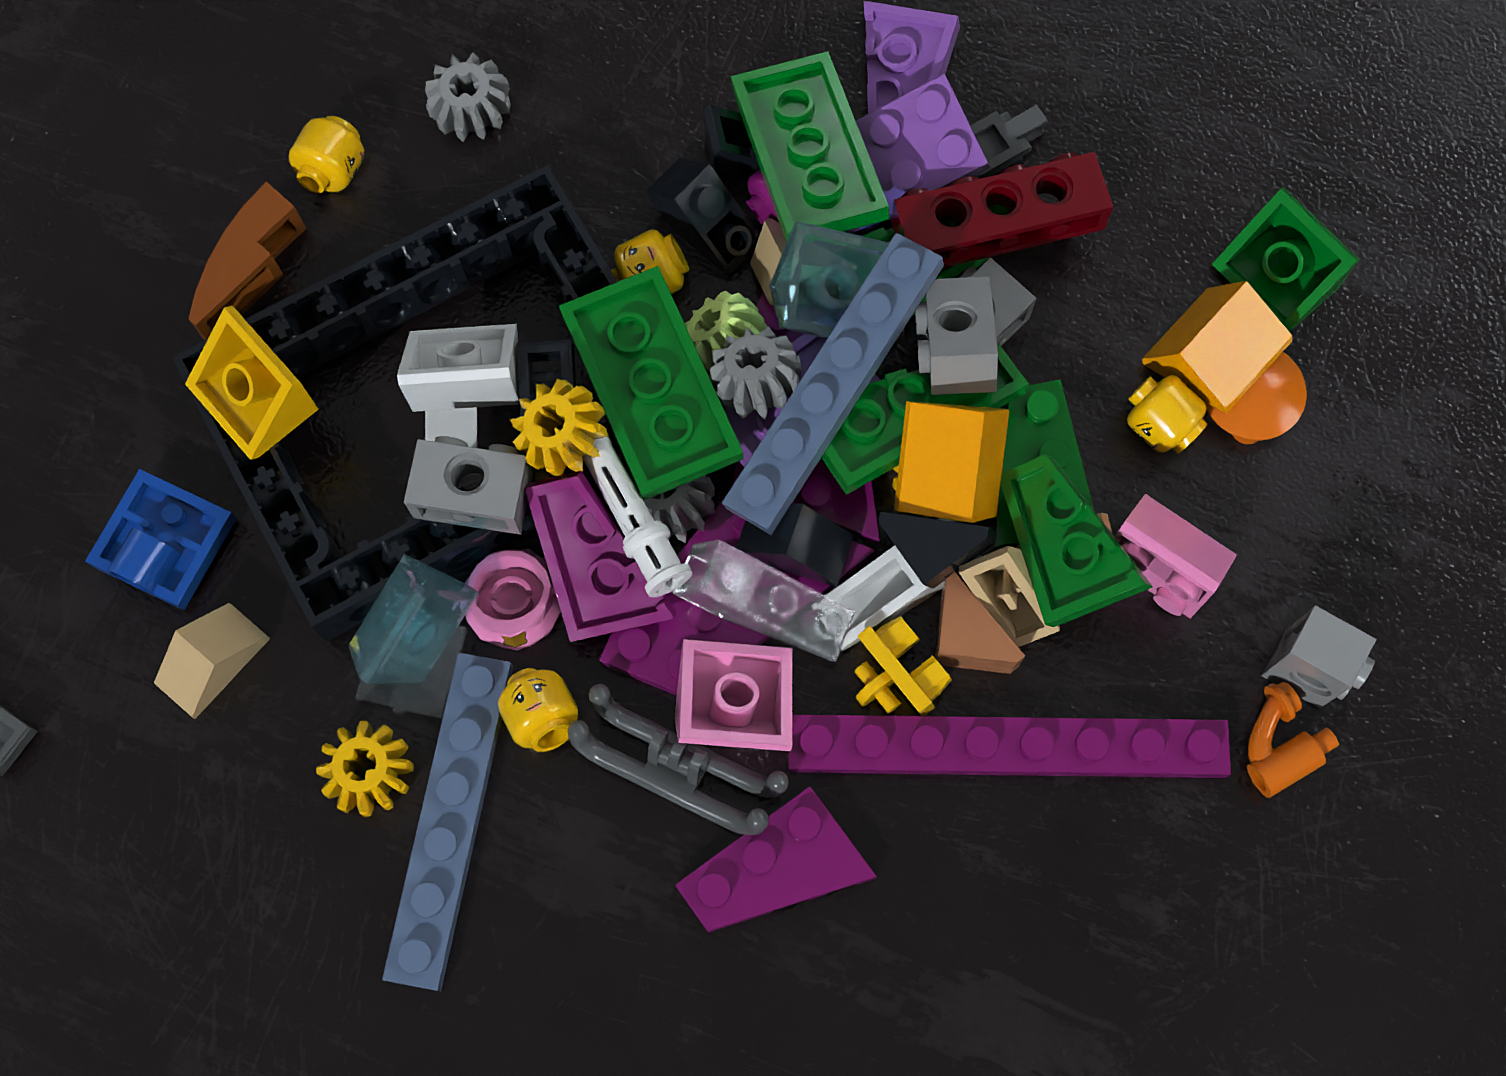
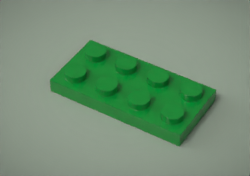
M828 51L731 76L732 91L787 246L889 220L888 202Z
M658 266L559 305L561 316L597 398L604 408L605 416L643 501L744 459L742 448Z

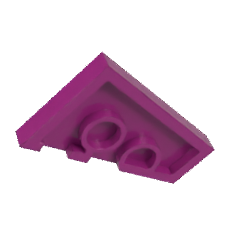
M582 471L527 484L524 489L570 642L675 618L677 611L666 595L654 598L648 596L645 590L647 581L635 559L628 558L623 550L624 533Z
M808 787L771 814L768 827L761 834L741 836L675 886L709 933L771 913L780 908L876 879L877 876L813 789Z

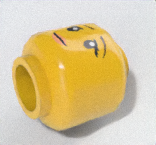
M336 116L314 118L303 127L291 147L289 163L297 174L298 182L304 188L315 193H322L323 191L339 192L345 189L351 182L364 159L365 150L358 131L346 120Z
M654 229L648 230L617 246L614 252L616 267L611 269L617 282L658 266L671 294L682 288L684 283L683 274L689 271L684 254L673 235L669 234L664 237L663 234Z
M1176 375L1167 376L1158 383L1150 376L1128 398L1135 405L1128 415V425L1158 453H1164L1171 449L1177 454L1180 453L1207 426V423L1202 419L1206 412L1205 402Z
M526 668L516 672L509 678L507 686L502 690L497 701L499 713L514 742L523 748L534 749L537 752L550 751L564 744L569 739L567 733L569 725L578 719L577 705L564 680L555 671Z

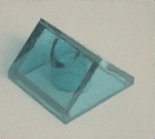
M799 221L794 223L769 285L779 327L828 338L887 248L889 242Z
M404 554L348 645L359 678L366 684L424 682L479 592L471 586Z

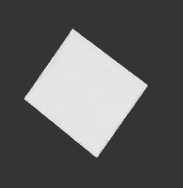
M477 407L425 411V440L435 442V438L438 436H449L465 441L468 447L478 448Z

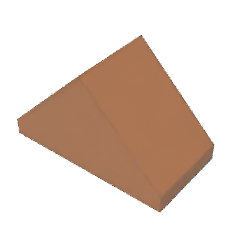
M956 572L946 578L941 593L935 659L941 666L1011 674L1020 666L1025 655Z

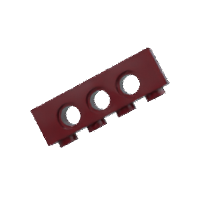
M1070 152L1053 158L1049 163L1028 167L1025 164L1014 165L1006 168L998 175L979 179L976 176H968L956 180L948 187L931 191L926 188L910 190L900 198L894 199L891 225L894 235L898 233L941 255L944 262L943 268L1105 230L1113 204L1096 153L1091 152L1077 155ZM1044 193L1051 194L1059 202L1048 203L1043 201L1038 195ZM1000 205L1005 207L1010 213L998 215L990 211L988 207ZM951 217L956 219L960 225L947 227L942 225L938 219Z

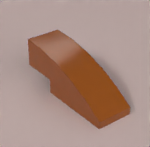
M265 182L243 205L223 232L206 263L195 291L188 318L204 340L209 338L224 307L233 306L242 316L284 276L275 258L307 229L295 206L268 182Z

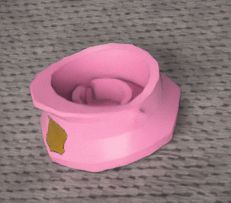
M508 549L490 553L476 565L462 586V609L467 622L482 641L500 648L519 651L533 645L551 634L560 616L561 610L547 563L530 549Z

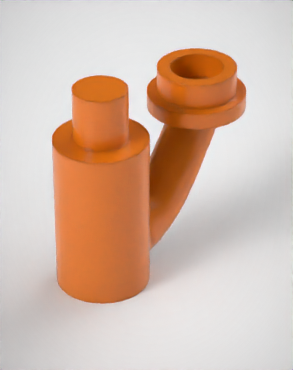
M1285 681L1277 685L1271 683L1264 688L1267 701L1254 724L1248 745V757L1250 760V764L1247 765L1248 774L1256 788L1267 798H1271L1325 765V754L1339 746L1334 733L1326 727L1312 736L1303 731L1275 749L1272 748V738L1279 719L1289 722L1295 718V713L1302 709L1299 696Z

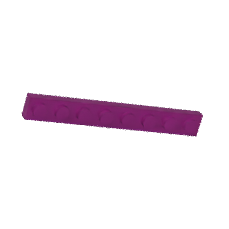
M792 715V749L789 751L788 772L1227 778L1231 775L1228 720Z

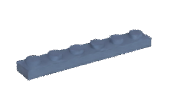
M898 233L894 235L726 495L722 504L727 510L772 535L943 268L944 262L941 255Z
M458 653L384 969L383 981L440 992L442 990L502 721L497 701L502 690L507 686L509 678L512 676L514 666L511 662Z

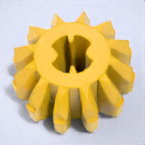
M557 379L552 390L545 384H536L535 400L519 399L521 407L526 411L524 416L510 420L513 427L521 432L514 439L513 443L517 450L524 454L527 453L525 459L530 466L537 470L545 467L546 471L550 474L562 476L567 466L575 472L583 471L582 456L585 454L593 458L600 457L599 450L593 445L594 439L609 436L607 429L598 423L606 413L603 406L597 402H592L593 397L589 390L583 386L573 388V385L568 381Z
M360 721L357 726L356 737L345 727L338 728L337 735L342 742L338 749L331 744L325 743L322 745V752L332 758V762L323 763L316 768L319 776L330 779L321 791L329 799L339 796L337 808L341 811L348 813L357 804L359 813L364 817H369L374 810L375 799L385 810L393 808V800L388 795L392 788L402 794L408 792L409 786L397 777L400 774L412 772L414 764L410 760L399 759L407 751L408 745L403 739L391 741L393 730L387 725H382L373 734L371 724L367 721ZM365 758H368L376 764L375 769L367 770L365 780L355 774V769L364 767Z

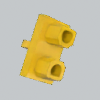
M901 616L884 624L877 631L868 626L857 635L885 670L878 675L867 661L855 669L854 672L865 684V687L856 695V699L862 707L877 699L887 713L895 710L901 703L889 688L896 684L921 716H926L936 708L932 700L941 694L952 679L933 655L910 674L897 659L920 641Z

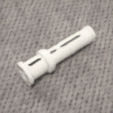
M606 436L594 439L593 445L599 450L600 457L593 458L585 454L582 456V459L625 535L623 550L628 558L635 559L647 581L645 590L648 596L652 598L659 597L677 589L690 579L693 574L688 564H681L668 540L671 534L667 525L662 524L661 521H654L633 480L614 450L610 438ZM610 475L613 477V479H614L616 485L618 486V488H619L621 494L623 495V497H624V499H625V501H626V503H627V506H626V504L624 503V501H623L621 495L619 494V492H618L616 486L614 485V483H613V481H612Z

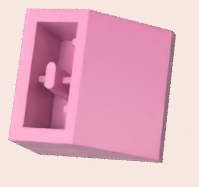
M1147 494L1142 497L1115 535L1117 541L1153 586L1148 591L1154 594V601L1167 612L1177 616L1184 614L1190 619L1215 593L1237 554Z

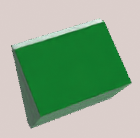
M1283 187L1212 265L1231 284L1247 281L1290 332L1340 288L1360 259Z

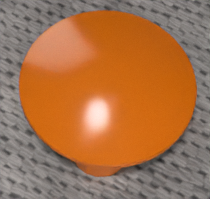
M1282 352L1227 414L1205 402L1206 410L1215 423L1226 432L1232 434L1238 442L1254 444L1258 441L1276 438L1290 430L1297 423L1306 405V384L1297 364L1286 353Z

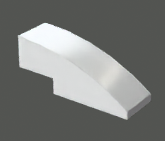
M938 518V519H937V520H943V521L956 522L955 520H949V519H943V518ZM894 545L811 607L840 650L844 651L861 641L857 635L868 626L877 631L884 624L902 616L942 590L945 581L934 589L923 585ZM958 570V571L956 572V574H957L959 577H961V575L959 574V570Z

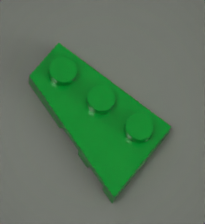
M1061 380L1028 385L1024 395L1006 404V409L1009 410L1002 473L1047 454L1057 461L1094 509ZM1001 484L995 528L997 537L996 543L993 544L992 552L1006 546L1015 548V546L1020 545Z
M1044 454L1002 473L1001 487L1045 625L1051 627L1059 626L1153 587L1053 457Z

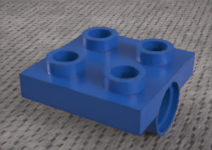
M139 469L85 562L106 574L179 609L185 610L237 517L222 507Z

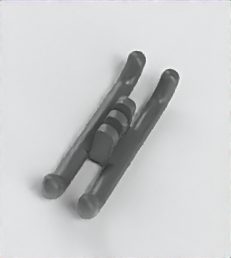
M596 684L590 689L589 701L595 712L614 727L648 743V759L645 764L606 745L590 733L589 727L584 721L576 720L569 725L567 733L570 743L581 755L593 763L733 832L743 835H759L768 827L769 816L765 810L757 808L750 811V813L743 812L697 790V787L705 772L756 796L774 798L781 796L788 788L789 780L783 771L777 770L770 773L769 776L763 775L700 744L678 743L676 732L623 707L611 697L610 690L604 684Z

